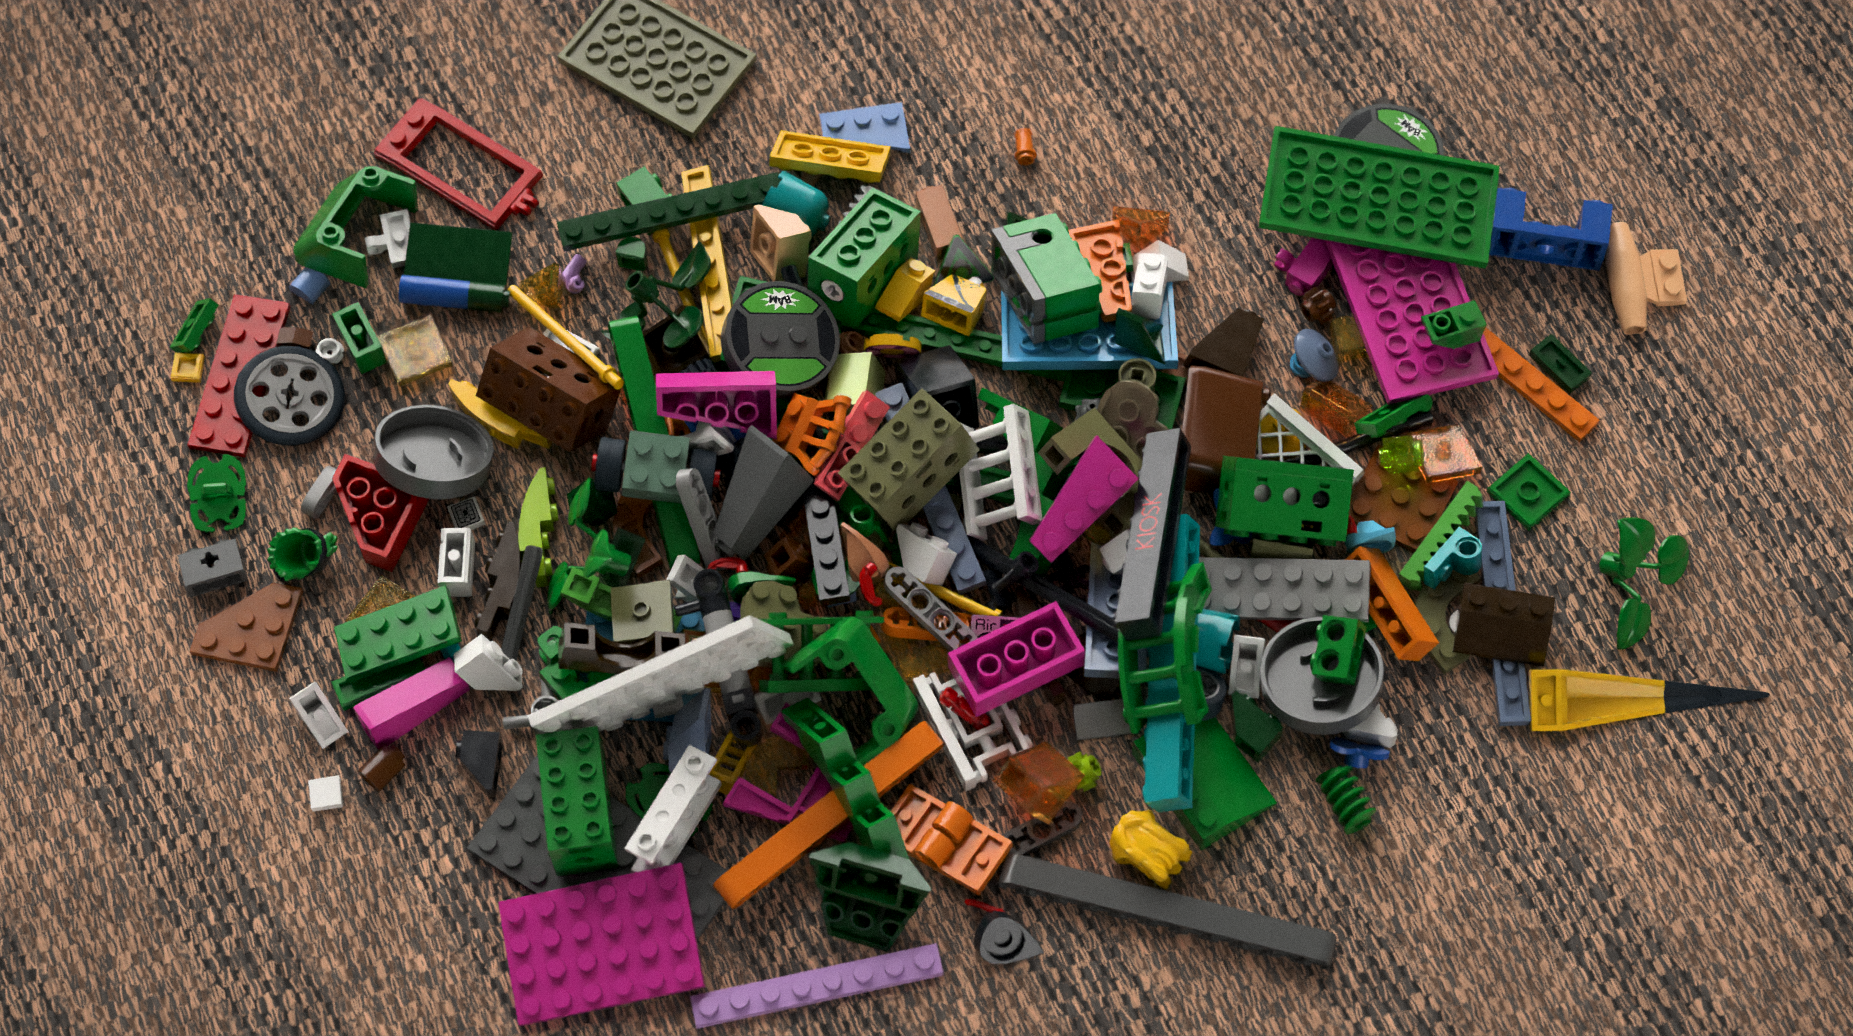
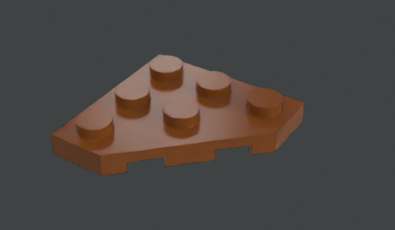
M273 582L198 624L189 651L190 654L277 672L303 595L302 588Z

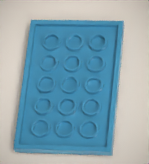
M1128 282L1132 304V291L1134 282ZM1173 282L1166 283L1160 318L1157 320L1150 319L1163 325L1161 332L1166 365L1115 344L1116 320L1104 323L1101 315H1099L1097 328L1033 344L1001 290L1002 370L1120 369L1124 362L1133 358L1147 360L1155 369H1178Z

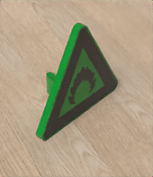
M956 234L952 237L933 286L950 275H957L966 280H969L971 277H978L983 283L992 282L994 276L963 239Z

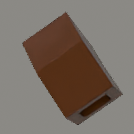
M298 327L280 328L277 344L280 347L299 346L309 349L314 331Z

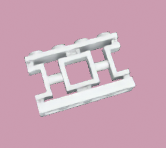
M935 672L929 674L927 678L923 674L913 679V691L933 730L945 743L943 749L965 792L975 788L979 782H986L987 772L984 766L1009 756L1014 768L1019 767L1023 762L1025 764L1031 763L1034 746L1028 734L1023 735L1018 726L1021 725V722L1014 708L1010 710L1005 703L986 712L991 718L992 725L967 735L958 716L951 711L952 707H946V714L949 720L946 719L931 690L932 688L934 689L939 699L940 693L947 687H951L959 693L958 697L963 696L965 698L956 680L952 679L941 684ZM1000 720H1003L1019 750L1018 752L1012 742L997 748L995 747L991 738L1003 733V724ZM958 739L964 749L979 743L981 744L985 753L973 758L975 771L971 768Z

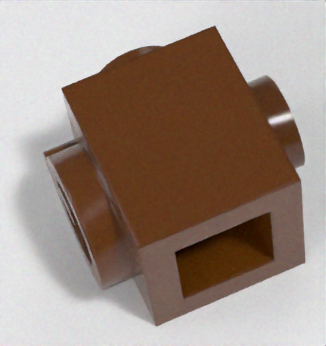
M787 537L782 538L764 554L768 562L766 565L768 573L770 575L796 578L794 585H798L814 568L811 548L804 542L800 543Z

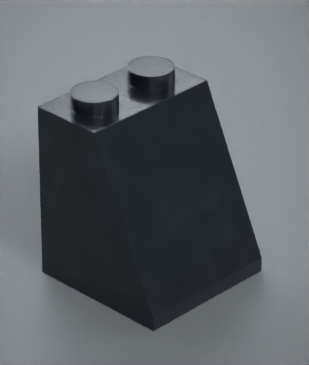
M950 345L896 360L898 384L903 383L909 400L923 388L960 423L973 429L979 428L975 378Z

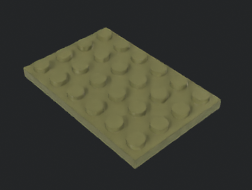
M604 0L557 56L558 62L692 139L695 138L757 61L756 54L660 0Z

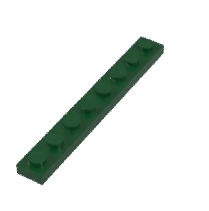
M775 172L558 221L557 228L563 251H570L753 209L755 205L763 204L771 186L778 187L781 182L778 179L779 173Z

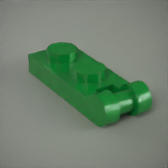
M1426 394L1390 405L1386 403L1354 422L1356 433L1367 434L1372 438L1383 436L1389 428L1405 423L1407 418L1418 411L1428 412L1432 407V398Z

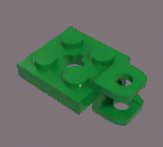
M558 626L551 627L537 638L539 656L546 665L545 668L539 671V676L559 700H563L618 675L558 669V643L562 628ZM578 673L588 674V682L586 683L582 680L578 682L574 680L577 678L576 675Z

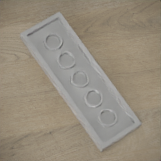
M1199 557V563H1204L1212 587V592L1205 602L1204 609L1239 615L1240 619L1298 621L1329 615L1369 622L1370 560Z

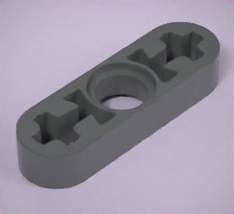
M1063 802L1007 831L1003 836L1009 840L1013 839L1015 842L1023 840L1025 835L1023 832L1027 831L1028 838L1033 843L1029 845L1027 839L1020 844L1019 851H1015L1012 848L1009 853L1027 856L1075 831L1081 825L1082 811L1073 802ZM1063 811H1067L1069 814L1075 813L1073 823L1064 820L1058 823L1060 830H1055L1054 822L1050 819L1051 817H1054V821L1057 822L1063 818ZM1039 824L1046 825L1050 829V834L1043 839L1037 838L1032 832L1033 828Z

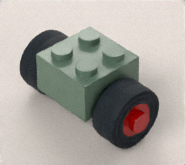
M630 430L625 460V440L602 437L599 443L598 454H593L591 472H595V489L619 492L624 473L622 496L682 504L676 487V475L680 469H689L687 468L690 438ZM693 449L690 469L696 468L700 472L709 499L712 501L713 488L719 487L721 470L716 469L717 452Z

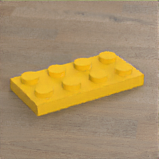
M781 130L770 154L769 166L777 167L784 171L798 170L805 171L811 175L825 174L832 175L838 179L852 178L859 179L865 183H880L890 157L891 147Z

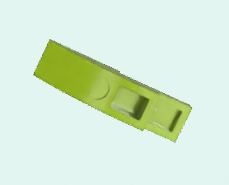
M546 467L539 468L527 490L521 509L518 531V545L522 561L527 545L543 549L536 580L537 587L549 586L548 576L553 575L551 558L545 557V549H550L548 532L554 531L553 521H559L557 504H551V495L556 494L554 477L548 478Z

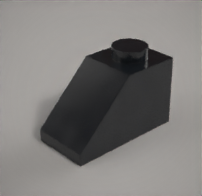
M463 730L462 740H458L456 744V758L460 759L463 769L489 799H496L503 749L500 732Z

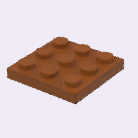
M1378 444L1364 471L1365 474L1359 480L1351 495L1349 515L1353 517L1355 525H1358L1359 522L1373 520L1385 529L1394 527L1396 533L1395 544L1415 552L1444 513L1459 481Z

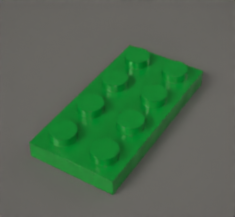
M446 585L334 626L345 678L349 683L462 642L450 590Z

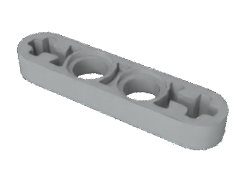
M696 468L680 469L676 475L677 491L703 561L708 569V565L714 560L730 556L719 547L722 541L713 534L717 518L700 472ZM717 568L716 571H721V570H726V569Z
M897 566L888 570L883 581L884 589L949 651L957 649L959 640L954 635L950 640L947 638L955 626L959 629L955 635L961 640L968 638L971 642L977 639L976 634L907 569ZM891 576L895 578L902 576L904 578L902 584L907 590H909L911 585L914 587L907 598L902 596L906 591L902 586L897 585L894 587L891 585L893 581ZM918 594L923 595L928 601V606L922 610L916 609L912 605V597ZM938 615L947 617L950 622L949 628L946 630L937 629L933 623L934 618Z

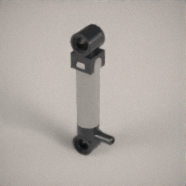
M704 569L695 576L693 587L697 600L678 604L674 607L678 617L700 611L706 635L734 622L724 581L721 574L713 569ZM706 583H716L717 587L714 591L707 593L702 590ZM739 669L732 672L729 679L719 682L726 714L730 722V729L735 741L741 746L752 747L761 740L763 728L757 716L759 712L747 670ZM745 723H751L755 726L754 730L748 735L739 733V728Z

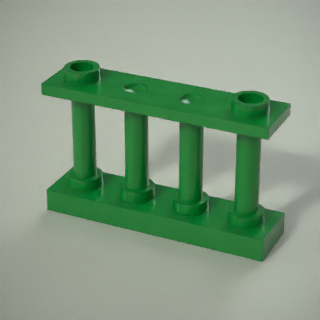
M873 610L855 611V616H852L862 620L870 632L871 623H884V617L874 616ZM769 612V618H759V620L783 631L784 625H801L802 649L813 641V624H830L831 628L846 617L787 618V612ZM784 654L772 658V673L769 674V679H759V692L764 693L871 690L859 671H856V677H845V672H842V669H830V672H827V678H817V673L813 672V660L801 668L798 678L787 679V673H784V669L781 666V663L784 662Z

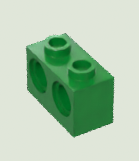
M1323 615L1322 623L1318 624L1316 629V640L1318 642L1316 653H1313L1310 659L1312 675L1323 682L1355 686L1367 627L1358 619ZM1344 629V636L1340 640L1334 641L1336 632ZM1334 659H1339L1338 666L1334 670L1328 671L1329 663Z

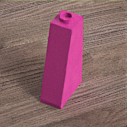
M449 657L357 704L353 709L363 730L379 750L383 745H390L468 692L470 688L468 683L455 672L454 662Z

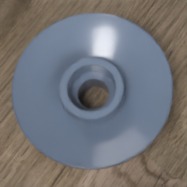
M1303 329L1298 332L1294 339V349L1297 359L1304 370L1318 381L1328 382L1334 379L1338 374L1339 363L1329 341L1322 334L1312 329Z

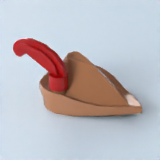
M843 522L841 530L851 578L855 582L859 581L861 591L870 605L880 606L882 599L875 596L873 584L879 582L885 576L889 568V562L876 545Z

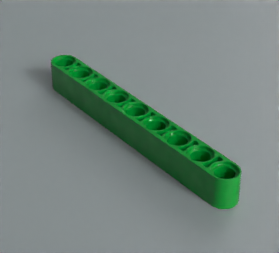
M638 316L609 321V334L621 379L624 380L623 389L634 431L669 435L664 416L657 415L656 384ZM652 500L670 570L678 555H686L695 563L700 564L697 542L683 504Z

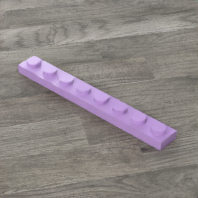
M937 943L693 995L690 998L696 1028L698 1029L943 976V969Z

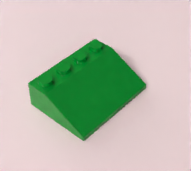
M1215 717L1206 721H1200L1199 724H1194L1192 808L1173 811L1202 851L1277 804L1274 797ZM1143 735L1133 741L1132 755L1145 772L1143 759L1146 756V740Z

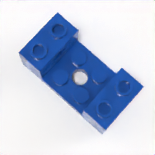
M1515 188L1497 189L1489 255L1600 271L1609 244L1613 204L1604 203L1600 200H1584L1575 228L1567 225L1554 226L1543 224L1539 221H1523L1526 200L1525 191H1518Z

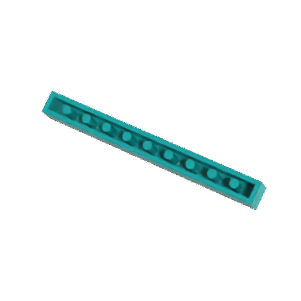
M1187 513L1180 515L1170 582L1182 580L1192 564L1199 563L1200 525ZM1178 593L1167 595V602L1173 601L1175 597H1178ZM1175 613L1164 615L1162 633L1168 632L1174 627ZM1196 614L1195 625H1197L1198 614ZM1173 644L1147 648L1149 669L1169 666L1174 662ZM1193 653L1194 670L1196 671V653ZM1174 678L1147 682L1148 698L1145 701V705L1175 701L1180 697L1177 680ZM1181 712L1147 718V727L1144 730L1146 740V756L1143 759L1145 785L1142 788L1144 803L1158 813L1192 808L1194 724L1187 725L1185 716Z

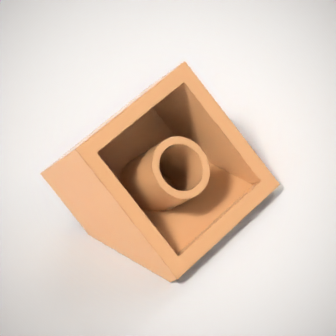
M755 205L753 208L750 241L751 254L772 281H784L781 268L791 264L796 266L800 278L805 277L809 257V241L812 238L809 226L805 225L796 214L762 205Z

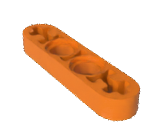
M890 607L884 611V623H881V629L886 635L897 638L938 641L927 629L919 627L918 621L903 607ZM953 612L968 627L971 626L973 614ZM938 615L933 620L934 626L937 629H948L947 625L950 622L947 617ZM952 631L951 634L947 636V638L950 640L951 637L954 635L959 640V643L967 644L970 642L968 638L961 640L959 637L955 635L956 632Z

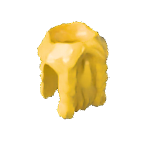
M1150 809L1144 811L1131 810L1123 815L1120 822L1114 827L1109 841L1112 858L1116 863L1132 865L1138 868L1142 874H1146L1149 879L1154 880L1159 887L1165 890L1171 884L1169 875L1181 873L1182 866L1179 862H1189L1193 854L1189 849L1190 846L1184 839L1172 835L1166 828L1156 822L1154 813Z

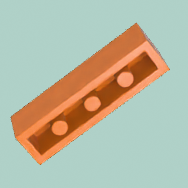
M1357 547L1345 560H1370L1369 597V613L1399 660L1420 661L1439 644V641L1380 549Z

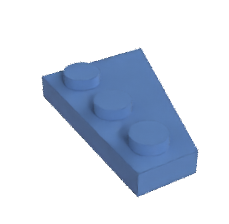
M902 102L819 114L823 137L890 146V149L910 153Z

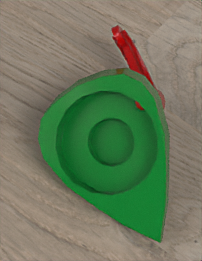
M736 557L719 558L708 565V569L717 570V568L736 570V574L728 578L727 584L733 602L740 604L742 598L755 582L774 581L784 586H792L796 582V578L750 572L745 561Z

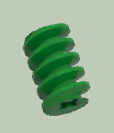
M1351 765L1331 768L1320 774L1315 780L1318 784H1321V792L1328 794L1326 801L1333 805L1332 812L1335 815H1340L1338 822L1340 825L1345 826L1344 833L1347 835L1368 826L1372 820L1371 816L1377 811L1375 807L1365 808L1371 801L1370 797H1359L1365 788L1363 786L1353 787L1359 778L1358 776L1348 778L1347 775L1353 770Z

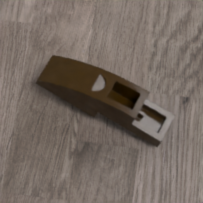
M509 521L505 531L501 530L497 537V550L494 557L490 556L486 563L485 572L492 585H490L486 593L485 601L487 603L484 611H480L477 614L474 624L478 636L482 634L490 642L493 639L501 617L509 618L522 565L514 523Z

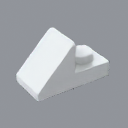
M698 421L695 432L680 436L690 438L689 463L693 449L715 451L717 456L733 452L734 449L733 444L721 428L711 426L710 423Z
M686 555L677 556L666 580H670L672 586L678 589L675 598L689 602L697 600L693 581L698 572L704 569ZM708 582L703 586L702 590L707 593L712 592L716 589L717 584Z
M1242 635L1234 636L1229 695H1232L1236 690L1242 695L1246 694L1251 698H1259L1261 688L1260 665L1265 650V638Z
M315 681L289 698L300 719L305 722L322 749L348 733L345 725Z

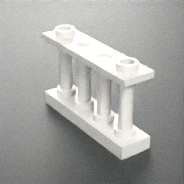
M1015 404L1003 407L1005 417L1003 422L975 431L973 428L962 424L975 443L1007 433V449L980 458L977 457L976 453L959 471L965 516L963 525L967 535L981 541L987 540V525L1016 516L1017 519L1031 525L1039 524L1043 519L1029 411ZM1010 461L1012 472L1010 477L981 486L979 470ZM1014 488V505L984 514V497Z
M689 744L625 847V851L638 857L631 868L632 873L674 864L722 786L720 780L708 775L717 761L715 757Z

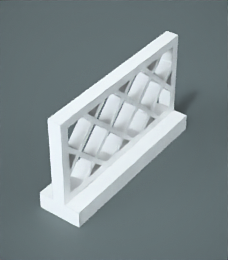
M1275 393L1270 397L1267 405L1261 410L1260 422L1269 413L1277 420L1278 432L1261 433V425L1259 423L1258 454H1256V459L1263 460V458L1280 457V462H1284L1283 457L1300 456L1301 464H1305L1304 455L1317 454L1322 458V466H1326L1327 463L1331 467L1354 470L1352 486L1365 474L1363 468ZM1281 424L1289 431L1282 432ZM1295 435L1300 441V451L1283 452L1282 436ZM1278 437L1279 453L1262 454L1261 438ZM1303 443H1304L1307 447H1309L1311 450H1309V451H1304V445H1303Z

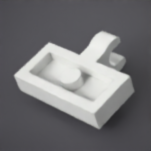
M404 209L381 214L379 216L384 234L364 238L368 256L383 253V251L388 249L392 269L405 266L410 228L408 210Z

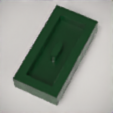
M1552 334L1530 350L1529 356L1569 395L1589 380L1592 372Z

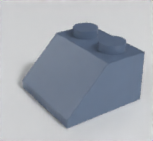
M704 688L675 713L672 726H667L666 741H664L663 759L669 760V772H673L689 744L707 754L710 753L712 740L711 689Z

